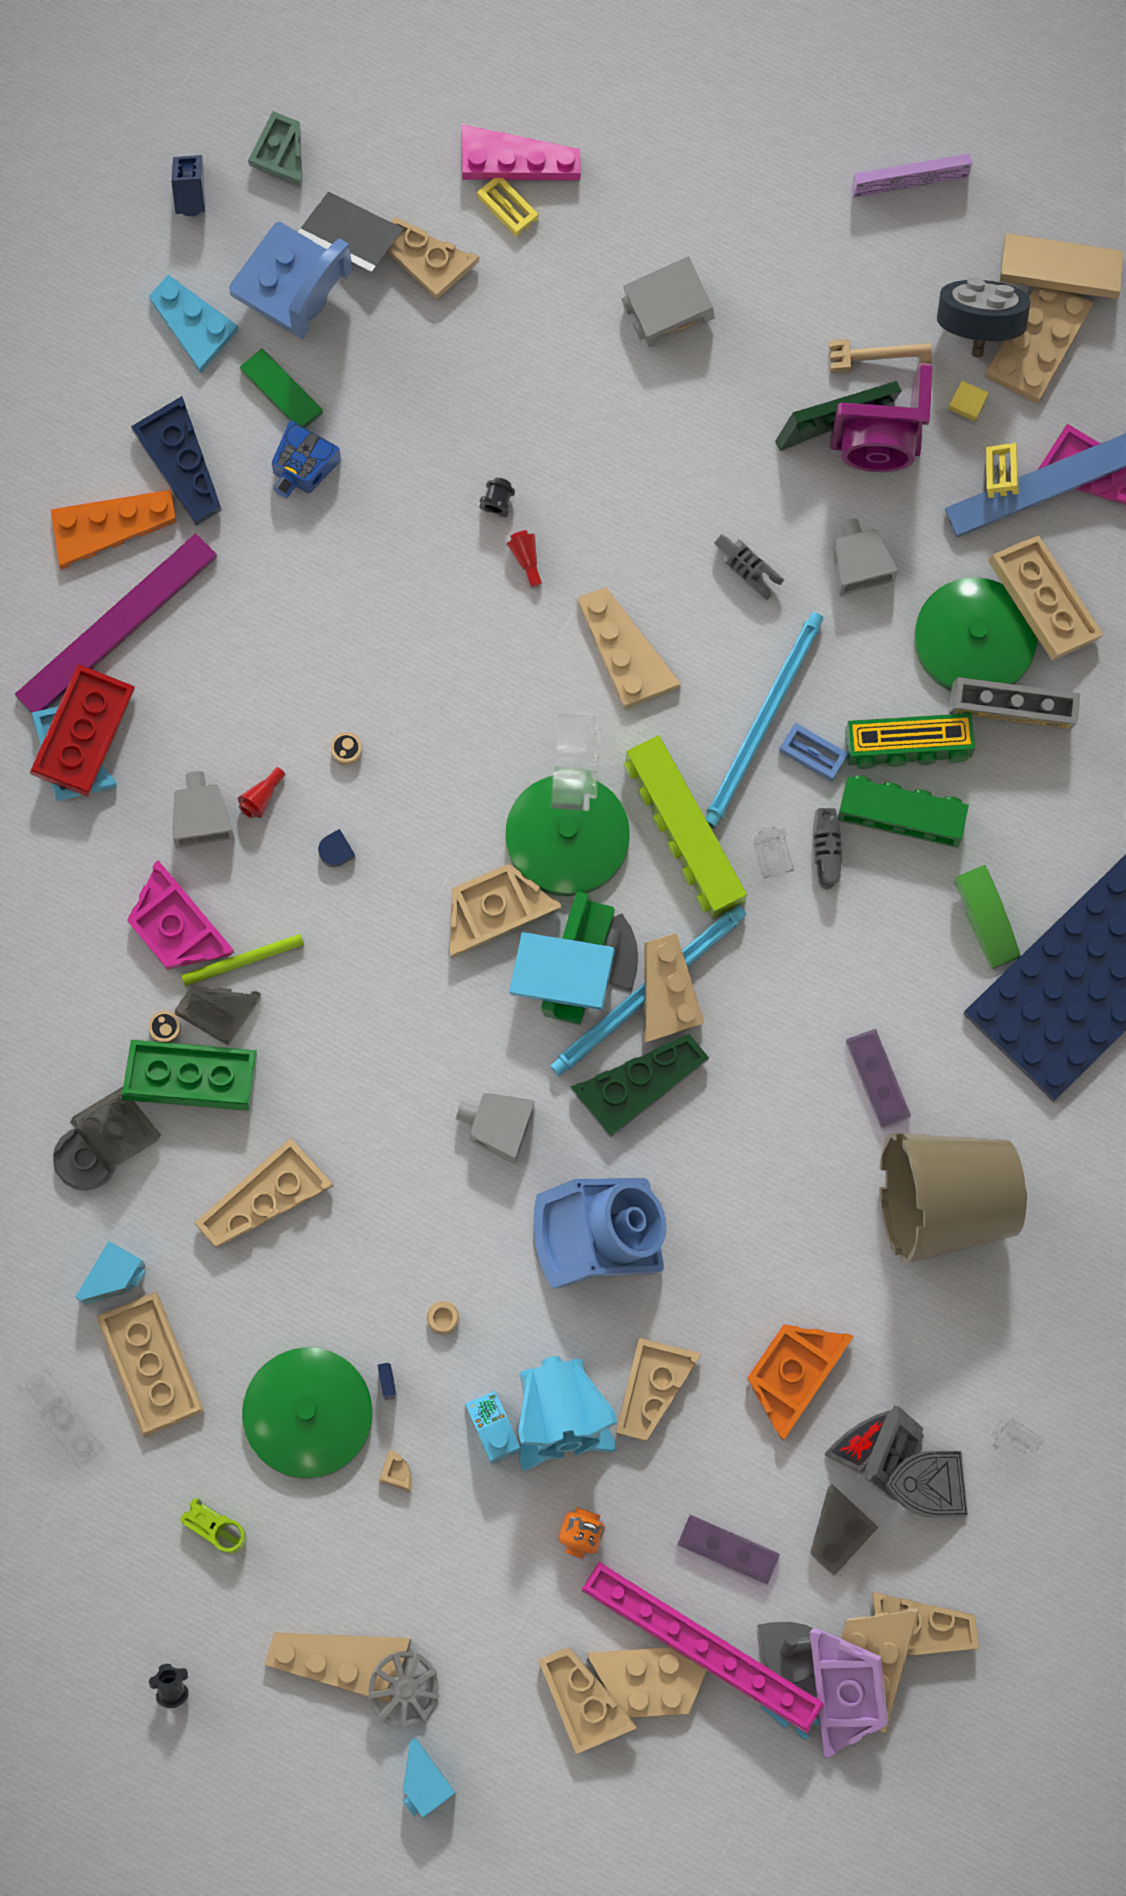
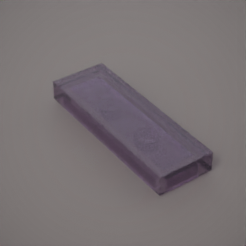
M873 1029L846 1039L847 1047L880 1128L910 1118L911 1114L877 1030Z
M691 1514L677 1543L679 1547L765 1585H768L780 1556L779 1553Z

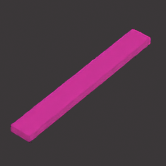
M598 1562L581 1589L586 1595L806 1734L824 1707V1703L600 1562Z

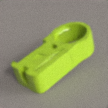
M194 1498L189 1504L190 1510L184 1512L181 1516V1523L215 1545L223 1553L235 1554L241 1551L247 1541L245 1529L237 1521L229 1519L225 1515L221 1516L206 1505L201 1504L200 1506L202 1501L199 1498ZM228 1525L236 1526L241 1533L240 1540L223 1528ZM218 1535H221L236 1546L232 1548L222 1547L218 1542Z

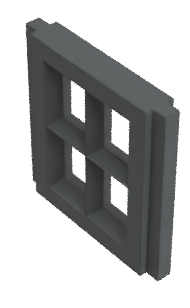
M895 1405L892 1411L888 1410L864 1471L867 1473L865 1479L892 1500L895 1499L885 1488L884 1484L899 1463L917 1454L924 1437L922 1434L924 1428L903 1409Z

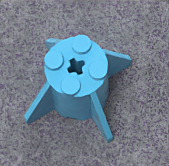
M552 1356L541 1361L542 1366L520 1372L524 1399L518 1433L521 1442L520 1462L523 1471H528L549 1459L564 1458L563 1452L574 1450V1454L579 1455L589 1450L611 1453L617 1450L614 1437L608 1429L617 1424L615 1411L587 1376L582 1359L561 1362L559 1356Z

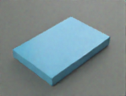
M522 932L509 993L513 996L603 1011L615 948Z

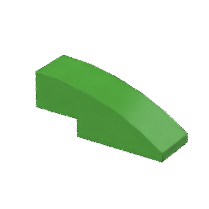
M986 865L957 876L954 884L966 907V916L991 969L1018 959L1021 954L1011 924Z

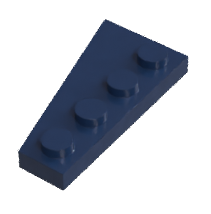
M183 396L131 426L132 432L195 525L200 524L222 510Z

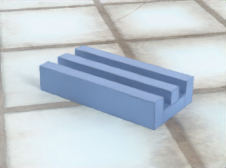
M797 723L794 724L779 749V752L831 782L849 754ZM797 734L800 737L811 742L812 744L825 750L831 755L837 757L838 760L835 762L834 760L823 755L816 749L797 740L796 738H794L795 735ZM791 744L792 746L798 748L799 750H801V751H803L804 753L810 755L811 757L817 759L818 761L822 762L823 764L829 766V767L832 768V769L829 770L828 768L822 766L821 764H819V763H817L816 761L810 759L809 757L805 756L804 754H802V753L798 752L797 750L791 748L789 745Z

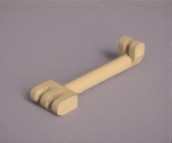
M850 339L829 342V350L834 351L829 354L830 361L835 362L830 364V372L832 373L851 372V361L920 356V363L932 364L931 343L850 349Z

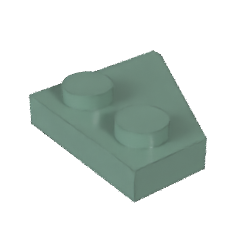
M272 111L248 159L249 166L301 186L303 182L300 122Z

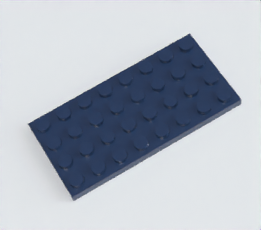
M1126 854L963 1013L1053 1102L1126 1031Z

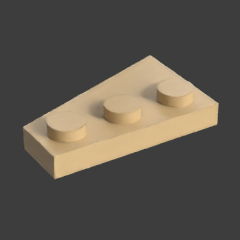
M639 1338L615 1434L647 1442L700 1358L701 1353Z
M871 1592L874 1615L889 1612V1614L903 1612L911 1608L919 1609L907 1656L979 1649L975 1615Z

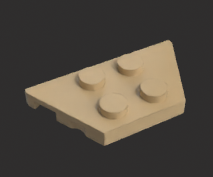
M511 864L504 865L452 888L451 958L554 914L560 911L562 907L557 900H553L541 891L538 885L523 877L521 872Z
M916 1608L890 1614L889 1612L879 1613L871 1617L848 1618L845 1622L841 1639L881 1656L888 1713L887 1725L879 1730L882 1733H886L888 1730L919 1609Z
M670 1647L588 1653V1659L605 1689L630 1718L689 1714L707 1671Z

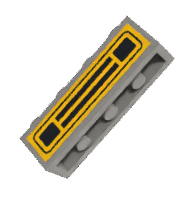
M958 677L952 683L949 714L971 713L972 717L1071 729L1078 722L1081 693Z

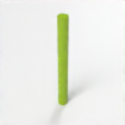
M297 934L190 971L181 976L186 987L303 946L304 943L301 934Z

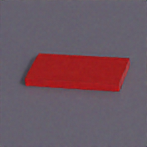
M77 664L32 765L30 775L89 797L133 696L135 686Z

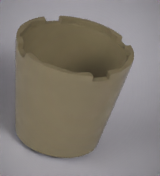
M892 1133L886 1138L880 1159V1170H886V1187H879L880 1202L889 1243L895 1255L902 1254L901 1262H916L1014 1237L1021 1232L1026 1216L1027 1191L1019 1155L1009 1140L910 1133Z

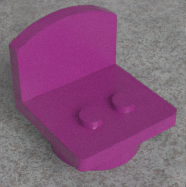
M927 363L918 364L913 382L910 407L839 403L831 433L830 449L842 451L841 458L844 463L863 471L893 472L911 466L915 461V456H920L922 425H929L933 365Z

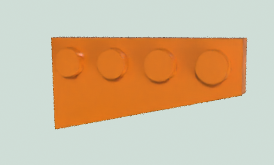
M171 490L51 509L58 562L61 570L71 566L70 563L82 558L85 560L96 556V553L111 546L113 548L125 544L124 541L138 535L142 537L177 522Z

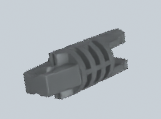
M721 534L714 542L726 554L722 561L737 572L766 600L772 594L757 579L765 573L775 584L781 585L785 580L740 539L734 544L729 538Z
M818 808L815 811L813 827L814 862L817 865L818 884L827 890L839 882L841 878V831L836 809Z

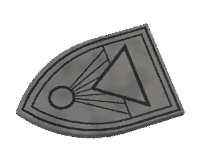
M927 1451L914 1454L899 1463L884 1484L885 1488L898 1503L918 1515L925 1517L968 1516L961 1451Z

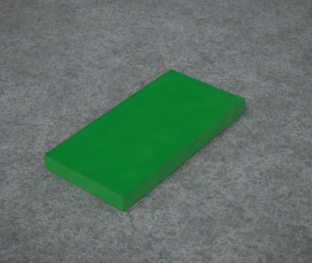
M131 1040L122 1100L249 1111L257 1050Z

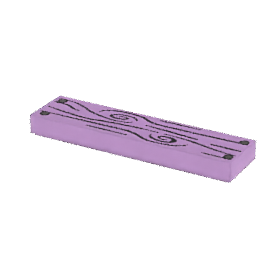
M964 154L855 173L852 184L853 196L859 197L967 178L970 175L973 164L971 155Z

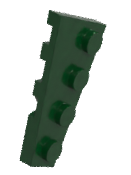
M894 381L793 412L775 442L779 450L782 451L831 431L839 403L894 406L902 390L898 382Z
M687 1034L655 1048L652 1052L641 1057H635L612 1070L595 1075L592 1079L571 1086V1091L611 1138L706 1063L709 1057L692 1036Z

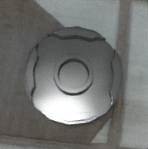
M78 1127L71 1129L60 1137L54 1147L53 1163L55 1172L64 1184L73 1189L89 1191L99 1188L110 1180L116 1170L117 1153L115 1145L106 1133L97 1128Z

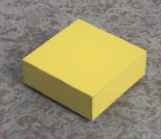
M961 381L948 410L976 422L989 392Z

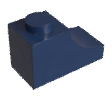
M203 156L173 157L171 182L175 214L196 216L200 212H205Z

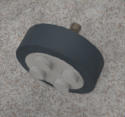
M980 279L956 281L947 284L940 291L937 322L943 329L952 334L973 339L974 345L972 346L971 355L982 357L985 341H1005L1017 338L1025 333L1031 302L1030 298L1023 291L1004 283Z

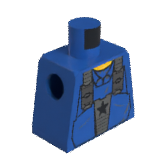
M290 420L271 463L273 473L279 477L273 490L286 499L289 498L295 487L306 493H311L341 461L340 448Z

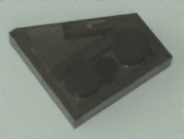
M192 985L176 1007L175 1015L229 1046L260 1001L261 993L257 991H251V994L232 992V989L228 988L210 989L207 986Z
M831 1484L826 1491L809 1554L834 1577L876 1531L878 1526Z

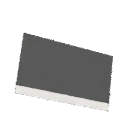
M327 192L298 233L325 249H328L337 239H342L350 244L351 261L372 272L404 228L333 193Z

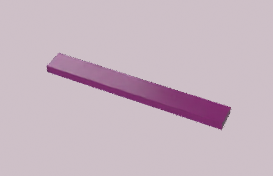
M195 533L15 693V697L31 713L48 709L65 693L77 664L93 669L217 558V554Z

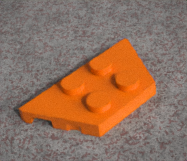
M783 1324L747 1377V1381L780 1439L784 1441L854 1336L847 1333L839 1334L825 1332L820 1329H804L799 1326Z

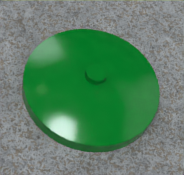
M980 577L958 579L937 589L922 606L914 631L915 650L920 664L937 684L951 691L952 683L958 677L1016 684L1030 667L1038 641L1035 633L1004 585L995 580Z
M557 774L533 783L516 799L507 818L506 847L513 866L521 872L523 877L538 885L541 891L557 896H575L576 891L590 893L609 882L621 868L629 847V821L619 799L602 783L582 775Z
M312 1347L297 1348L283 1352L265 1363L249 1383L242 1407L245 1435L257 1456L273 1470L286 1476L300 1479L328 1476L348 1465L365 1445L373 1418L371 1396L364 1379L357 1369L336 1353Z

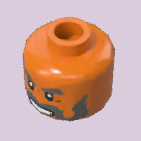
M576 1507L575 1512L570 1511L566 1513L558 1535L559 1542L567 1546L565 1553L583 1559L585 1553L595 1554L598 1551L605 1531V1525L600 1521L601 1515Z

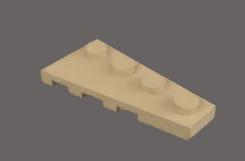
M606 587L578 597V605L623 709L681 688L679 680Z
M290 1138L195 1222V1225L218 1248L334 1187V1185Z
M274 1633L264 1665L369 1697V1682L376 1666L390 1654L407 1651L411 1638ZM400 1657L402 1667L405 1657ZM393 1660L389 1661L381 1669L392 1678L397 1676ZM377 1675L374 1691L386 1690L390 1683ZM390 1695L375 1698L388 1703L392 1700Z

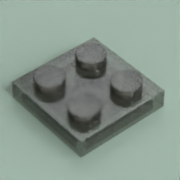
M123 1087L76 1114L70 1121L108 1171L157 1142L161 1136L135 1101L122 1100Z

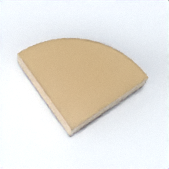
M389 1450L379 1482L410 1492L412 1487L410 1469L399 1454Z

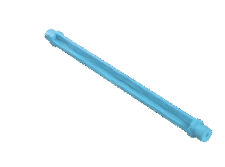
M812 612L809 619L803 623V628L714 800L707 808L708 813L705 819L711 828H716L719 820L724 818V813L735 790L752 761L816 635L820 632L819 627L824 619L822 615Z
M736 905L731 911H726L702 935L682 950L687 968L712 945L716 944L734 927L739 925V921L747 915L740 905ZM645 983L566 1051L558 1055V1059L550 1065V1068L557 1076L563 1074L567 1069L571 1070L597 1044L601 1043L644 1006Z

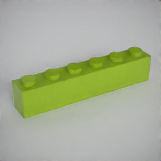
M660 735L627 750L626 762L623 763L625 771L631 780L635 778L640 786L638 794L645 806L650 805L655 813L652 819L660 833L663 831L666 833L669 839L667 847L674 859L679 858L684 868L681 871L685 881L689 886L694 884L699 894L696 896L701 910L704 913L708 911L712 919L726 911L732 910L736 905L745 903L747 893Z

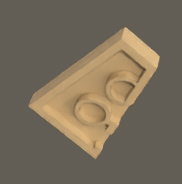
M395 217L391 221V223L404 228V230L386 253L436 300L479 263V256L469 252L467 254L455 248L454 244L437 240L429 236L428 232Z
M677 933L645 942V1002L643 1014H645V1031H643V1042H649L704 1024Z
M571 1647L538 1660L576 1754L638 1728Z

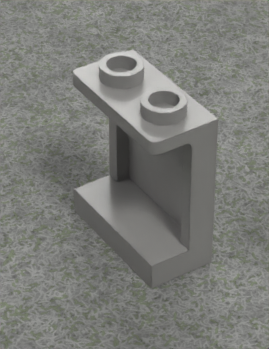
M689 256L623 285L625 297L621 298L628 315L634 314L637 320L633 324L640 340L646 339L649 347L655 345L654 339L698 318H702L704 323L715 319L713 306Z

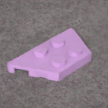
M813 1628L810 1631L817 1699L824 1703L819 1717L825 1758L833 1756L838 1750L849 1744L852 1745L862 1740L867 1734L874 1733L885 1727L888 1723L881 1656L818 1628Z

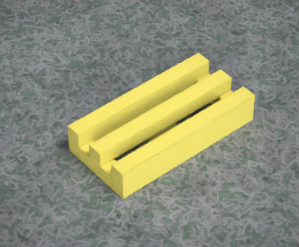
M493 178L477 191V198L516 238L523 229L526 230L530 227V223H535L539 219V214L503 178ZM498 186L527 217L523 218L495 187ZM487 193H489V194L518 222V224H516V223L487 195Z
M1016 443L986 447L988 498L995 497L997 492H1000L1001 496H1007V491L1011 490L1013 495L1019 494L1018 449ZM1009 452L1011 463V482H1007L1006 477V453ZM995 454H999L1000 483L998 484L994 483Z

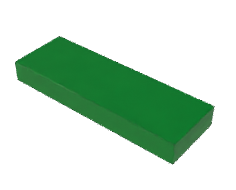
M263 348L240 366V371L289 421L291 420L306 428L323 414L322 408Z

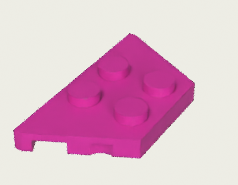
M159 860L156 861L152 867L153 871L146 886H143L139 894V900L136 906L133 907L127 921L163 966L169 970L234 954L232 947Z

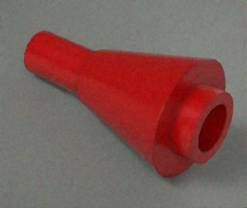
M522 530L510 535L511 540L506 544L522 569L525 570L531 588L541 585L542 581L536 566L535 534H528L527 530Z
M276 767L265 780L240 795L238 802L241 812L249 818H262L273 795L274 788L284 778L285 772Z

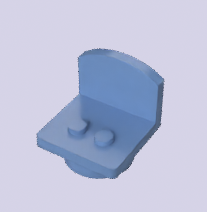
M276 222L229 286L230 295L303 340L309 331L308 321L315 318L322 311L328 293L339 278L343 277L346 279L353 270L350 244L339 238L328 249H325L284 223Z
M646 1178L574 1179L536 1195L534 1207L535 1245L543 1273L552 1288H564L592 1277L650 1275L663 1271L664 1262L661 1246L666 1236V1218L662 1205L651 1191L650 1183Z

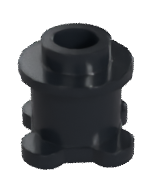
M498 477L487 481L486 487L488 489L486 495L480 498L479 508L501 517H508V503L510 497L515 495V489L511 487V482Z
M166 1663L161 1665L158 1673L149 1679L150 1688L157 1689L156 1701L160 1706L164 1708H177L188 1699L189 1691L186 1685L183 1684V1681L188 1678L186 1668L178 1669Z

